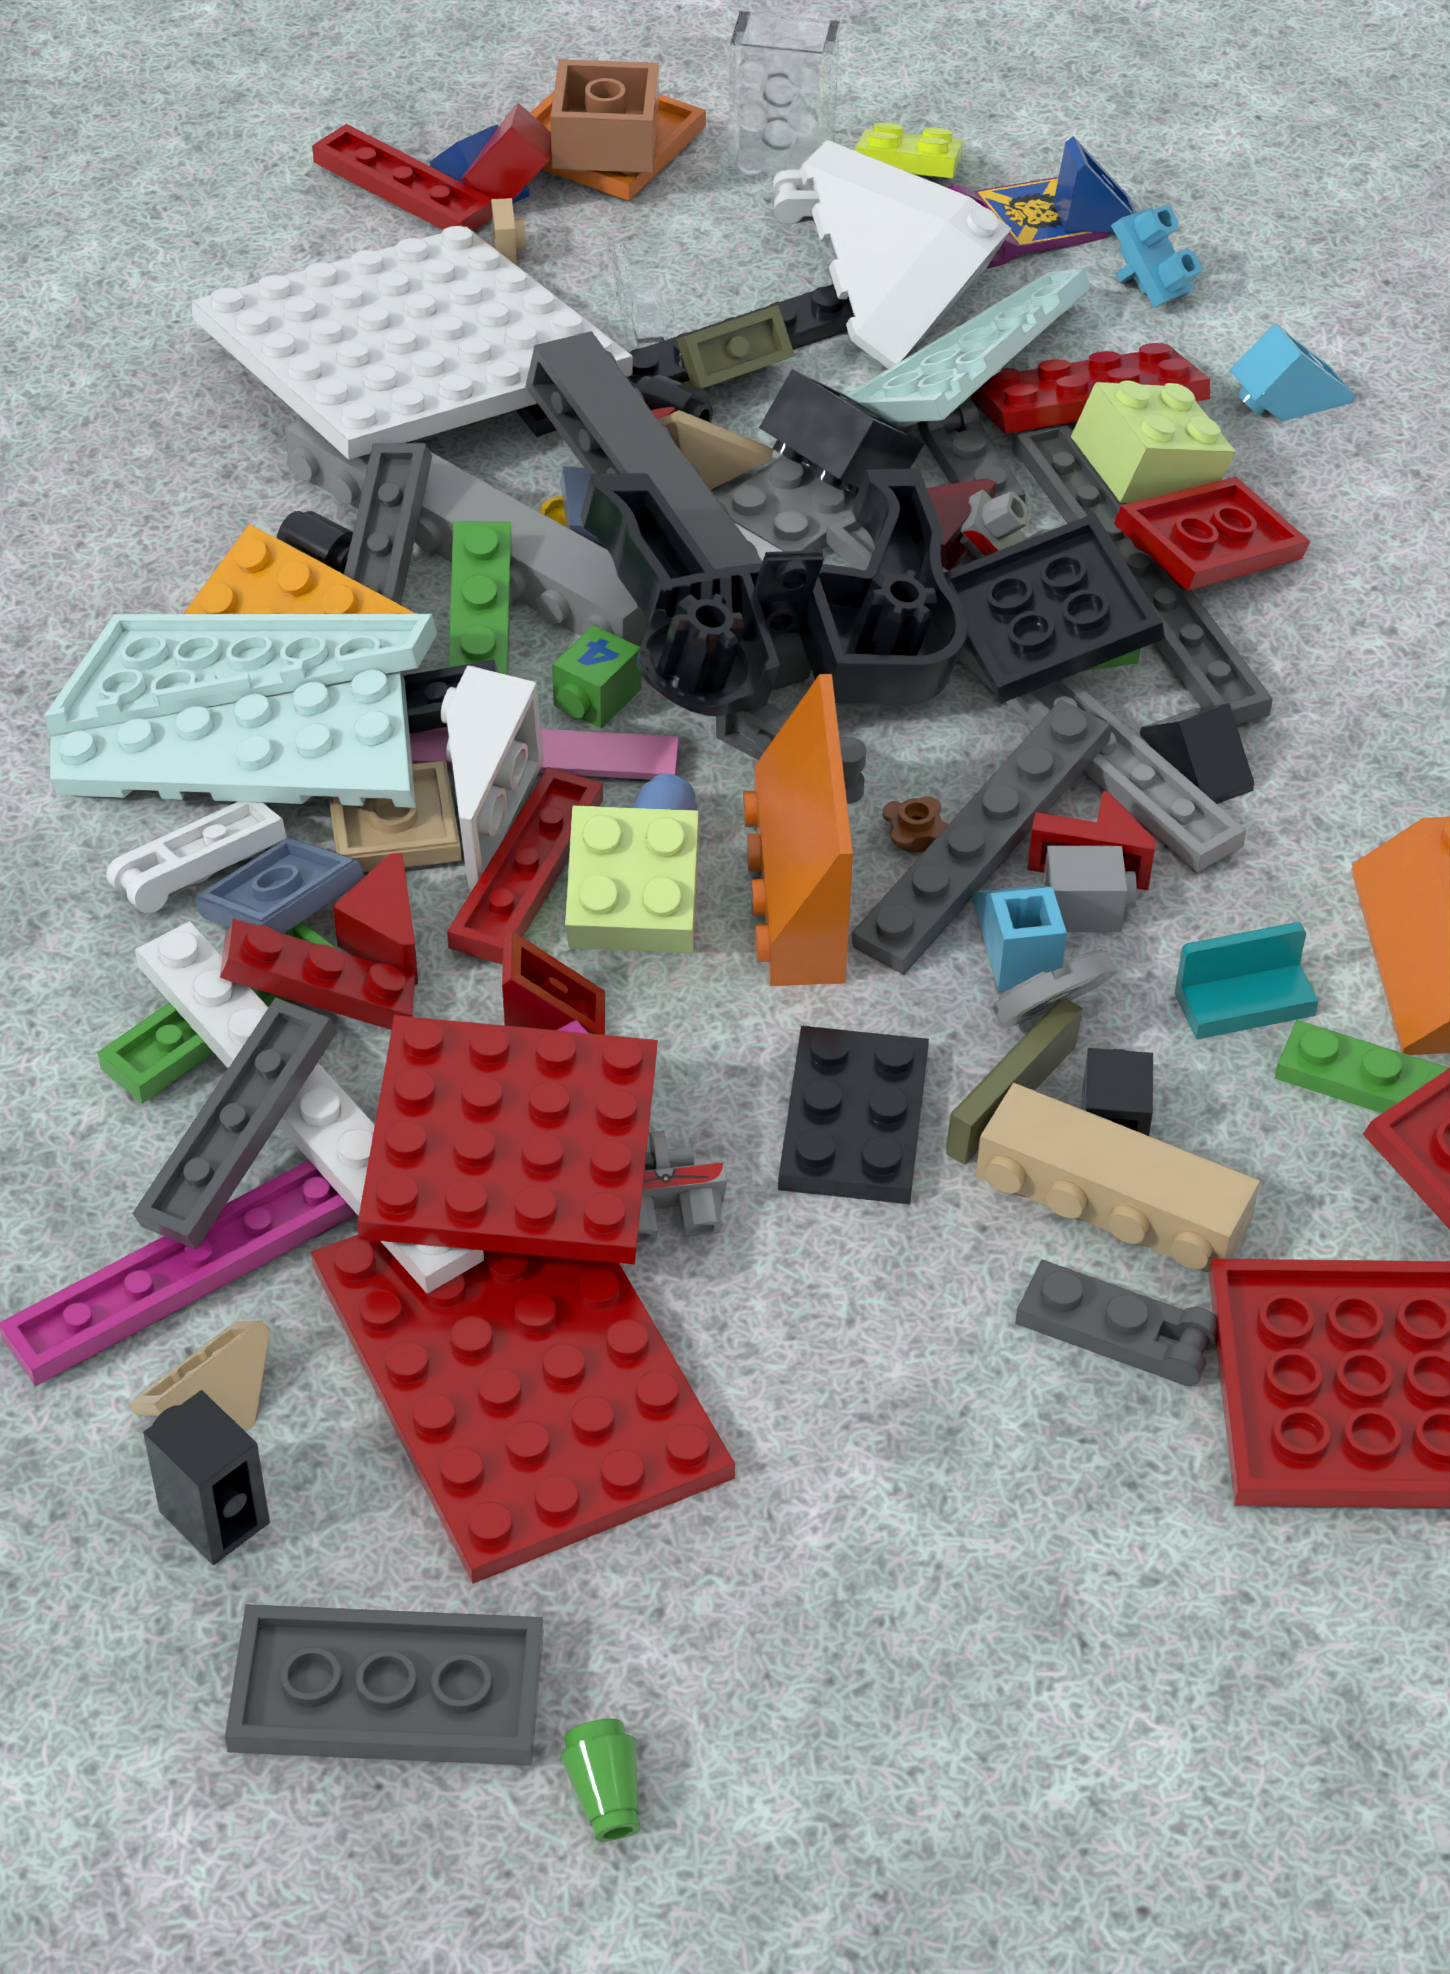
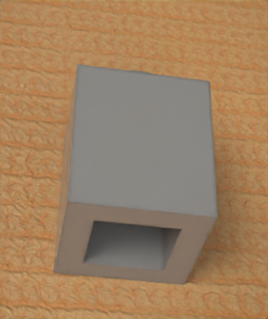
M1047 846L1043 886L1053 887L1066 932H1122L1125 908H1135L1137 893L1135 871H1125L1122 846Z

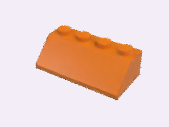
M1432 817L1420 819L1354 862L1351 868L1401 1053L1408 1055L1450 1053V817Z

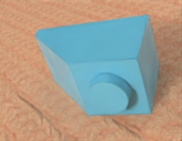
M1276 323L1230 369V372L1243 386L1237 393L1242 401L1256 414L1261 415L1267 410L1281 421L1349 404L1357 398L1329 364Z

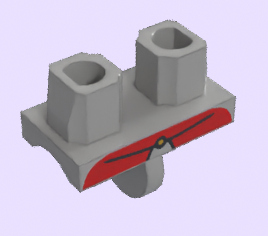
M982 489L969 498L968 503L971 506V512L961 529L964 535L960 542L968 550L962 565L1050 530L1042 529L1027 537L1020 530L1027 525L1029 516L1026 504L1014 491L992 499Z
M664 1131L650 1132V1152L646 1154L637 1243L657 1239L658 1228L655 1209L677 1206L680 1208L684 1236L718 1233L721 1202L724 1201L728 1182L725 1161L694 1165L692 1147L668 1149Z

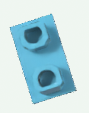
M1169 205L1156 209L1152 207L1120 218L1111 225L1122 246L1119 250L1127 266L1115 274L1119 283L1124 284L1135 279L1142 294H1147L1154 308L1171 300L1180 299L1194 291L1195 288L1192 281L1203 270L1195 252L1188 248L1175 252L1168 236L1178 230L1179 222Z

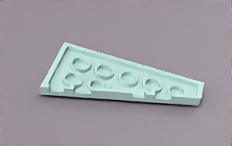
M1085 269L1049 271L846 395L887 421L895 422L897 427H907L920 421L944 420L988 379L999 373L1006 363L1062 313L1072 308L1074 303L1091 288Z
M114 614L43 718L50 736L124 723L135 718L145 719L178 713L192 706L205 708L237 702L242 697L250 694L270 696L291 692L307 682H320L324 685L351 681L360 672L370 669L382 671L384 674L415 669L421 664L438 633L432 614Z
M370 669L360 672L351 681L324 685L320 682H307L291 692L270 696L250 694L242 697L237 702L205 708L192 706L178 713L145 719L135 718L124 723L50 737V781L56 794L68 796L124 798L133 790L159 791L162 799L183 800L186 792H210L214 801L303 804L312 796L339 797L341 805L363 806L366 798H387L393 800L395 807L416 808L405 680L402 671L384 674L382 671Z

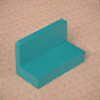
M1300 922L1191 942L1182 947L1174 994L1196 1040L1316 1015L1319 1000L1300 965L1306 938V932Z

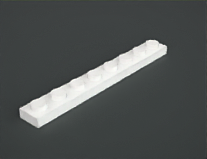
M189 921L136 948L137 965L224 1065L229 1068L268 1007L250 987L220 978L222 956ZM317 1063L281 1118L278 1126L359 1216L375 1124L326 1070ZM381 1241L427 1294L484 1261L482 1250Z

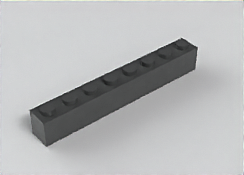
M592 331L534 346L525 386L590 476L591 474L647 473L714 569L763 562L753 543L744 537L730 518L724 504L715 498L701 479L698 469L692 463H689L673 441L669 430L660 424L646 405L640 391L632 386L617 366L614 356L609 351H606ZM799 632L770 633L780 663L772 691L808 679L811 667Z

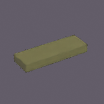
M1065 997L1062 1000H1058L951 1112L946 1142V1154L966 1165L978 1152L980 1136L1013 1082L1035 1091L1075 1049L1082 1007Z

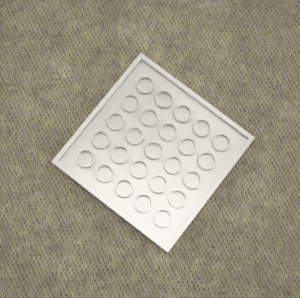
M448 227L442 233L421 239H403L392 247L377 251H358L351 258L332 263H313L308 265L305 270L284 276H265L258 283L239 288H220L213 291L209 296L191 300L193 320L348 460L370 454L373 443H407L537 404L525 386L534 346L537 344L592 331L606 351H609L614 356L617 366L626 377L632 375L633 356L468 227Z

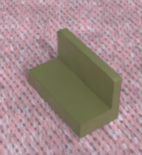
M779 305L676 339L690 379L683 383L699 389L795 357Z

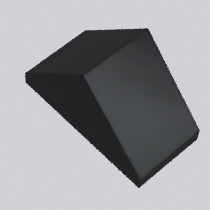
M1230 703L1190 709L1141 727L1140 735L1147 744L1216 804L1254 790L1255 783Z

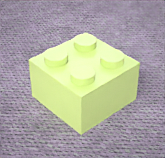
M1122 381L1121 383L1096 382L1071 435V438L1120 503H1133L1220 481L1223 479L1236 453L1222 435L1219 425L1211 420L1195 401L1194 394L1186 387L1176 383H1167L1165 386L1141 385L1133 381Z
M572 806L565 917L569 948L694 953L700 837L698 811Z

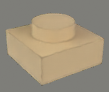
M512 198L491 199L494 248L517 266L516 250H526L524 219H514Z

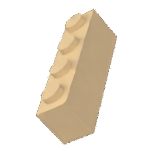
M1014 1082L980 1136L976 1169L977 1178L987 1181L1000 1192L1007 1194L1016 1193L1048 1206L1053 1212L1064 1218L1080 1219L1111 1232L1123 1242L1129 1244L1139 1243L1173 1257L1184 1267L1195 1270L1202 1269L1207 1272L1210 1269L1211 1259H1232L1252 1221L1260 1184L1258 1179Z

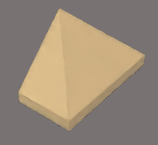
M680 410L658 420L661 425L669 430L673 441L689 463H692L698 469L701 479L709 490L771 460L774 449Z
M263 1320L234 1322L135 1397L128 1405L136 1415L157 1418L167 1408L181 1405L202 1390L242 1429L250 1430L255 1426L270 1336L269 1329Z

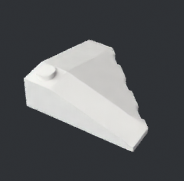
M826 140L802 164L799 170L803 185L812 187L814 184L820 203H816L811 211L820 241L829 242L831 240L837 257L829 265L838 299H847L849 296L855 317H851L846 324L850 339L887 369L906 359L988 267L1012 229L997 218L991 210L981 206L969 196L829 140Z

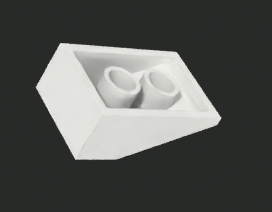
M467 665L457 688L450 687L445 694L441 708V720L443 723H447L449 739L446 748V759L448 762H452L467 883L469 893H471L520 813L544 761L537 682Z

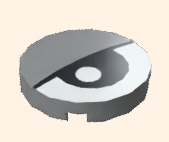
M1101 949L1072 958V962L1068 963V966L1048 973L1043 971L998 997L999 1000L994 1003L995 1006H992L1002 1028L1011 1027L1048 1012L1058 1000H1062L1065 997L1072 1001L1111 979L1117 974V971L1108 952Z

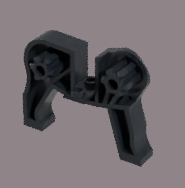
M871 469L865 471L852 511L856 522L869 533L875 547L866 570L823 564V550L766 552L762 563L714 569L647 473L591 474L580 514L583 527L593 534L608 550L619 579L637 603L649 624L637 656L638 670L651 687L686 710L706 716H724L766 706L780 667L770 633L799 632L814 679L816 680L819 674H832L835 703L917 704L936 697L946 687L966 639V614L959 598L947 583L941 563L943 530L920 469Z

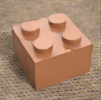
M559 59L551 110L552 169H568L573 172H586L589 170L618 171L623 174L653 173L659 120V63Z

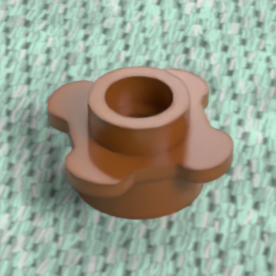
M933 797L912 798L903 803L891 801L883 807L882 816L884 820L891 824V841L902 850L908 852H924L948 826L947 823L942 822L939 814L941 812V803Z

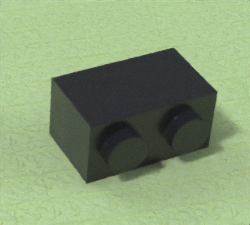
M200 1390L181 1405L167 1408L155 1419L152 1426L143 1431L159 1512L213 1566L270 1523L257 1442L204 1391Z

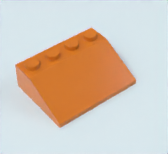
M819 674L755 764L754 791H743L744 827L756 828V834H747L748 871H760V879H751L752 916H764V924L755 925V955L757 963L768 962L770 986L846 983L853 850L832 674Z

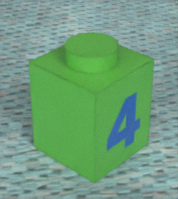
M592 625L552 664L553 705L561 709L569 717L580 718L602 729L642 689V676L637 667V656L640 647Z

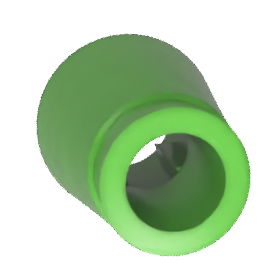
M599 1719L572 1728L564 1736L566 1750L562 1753L561 1760L589 1824L593 1827L595 1839L599 1842H608L634 1835L641 1828L638 1819L635 1738L626 1734L623 1722L618 1719Z

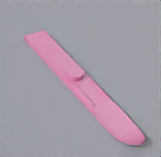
M448 727L409 733L412 764L446 761L447 769H453L452 762H448L446 759V748L449 739ZM541 729L544 761L538 772L540 774H543L546 768L550 767L577 776L651 780L660 774L676 775L679 736Z

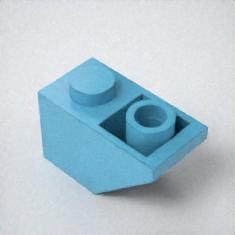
M1027 885L973 891V903L998 991L1010 990L1043 971L1048 973L1062 968L1067 932L1053 887Z

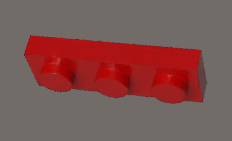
M233 918L224 940L220 978L392 1030L394 1015L413 1016L415 974L399 970L389 964L376 963L353 956L328 945L315 944L279 933L267 926L254 925Z

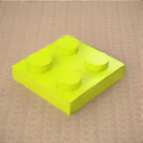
M875 123L873 129H865L854 151L911 174L953 178L961 161L963 139L952 138L953 132L942 128H924L923 134L904 133L903 126L899 124Z

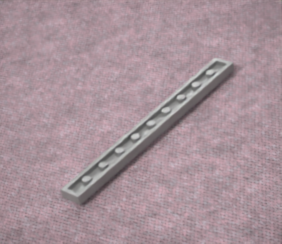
M854 514L827 526L826 544L852 567L866 570L875 547L869 533L856 522ZM942 567L943 573L947 572V570L944 567ZM965 640L957 660L993 691ZM1071 677L1006 702L1034 728L1059 700L1110 723V741L1084 769V772L1105 791L1109 792L1125 809L1196 872H1200L1244 846L1246 829Z

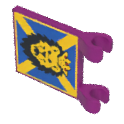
M1058 177L976 191L959 184L948 186L949 189L969 196L981 206L988 208L997 218L1012 228L988 265V269L1004 265L1017 255L1105 239L1108 236V232L1065 233L1054 206Z

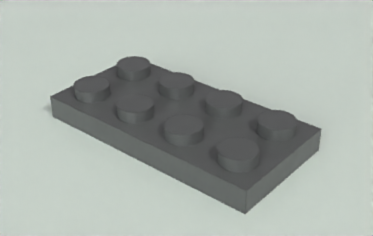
M245 1604L225 1732L227 1752L532 1766L544 1635L543 1617Z

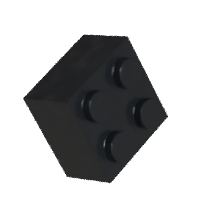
M793 369L790 371L759 426L760 429L777 439L772 447L775 451L798 464L803 462L814 469L812 474L839 490L845 489L855 496L858 494L866 470L911 469L924 446L923 442L844 393Z

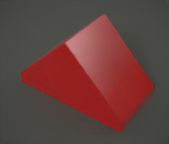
M517 103L478 154L461 180L467 186L493 199L512 198L513 200L550 161L552 153L551 132L523 106Z
M392 853L333 905L337 947L353 956L376 963L389 964L399 970L415 974L414 985H418L415 940L403 853Z
M514 931L503 937L502 992L504 1026L558 1030L577 1020L587 1033L605 1035V990Z

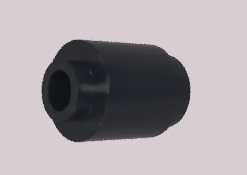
M664 375L644 376L634 387L640 391L650 410L674 407L676 411H683L709 423L712 421L713 409L710 405L709 395L704 390Z
M294 511L282 522L277 533V539L344 574L353 531L314 511L304 513Z

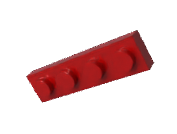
M347 123L312 145L314 163L442 230L452 226H462L474 231L492 219L491 199L493 198Z
M550 767L546 768L447 931L449 949L503 965V937L511 931H514L521 937L524 936L569 859L572 806L600 807L603 802L602 782Z

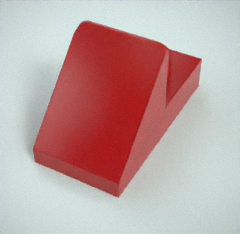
M1103 791L1097 822L1035 813L1031 832L1028 871L1044 873L1047 846H1122L1125 871H1135L1137 889L1149 890L1156 840L1109 792Z

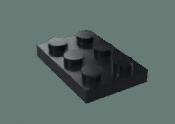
M801 1026L778 1176V1190L910 1204L929 1039Z

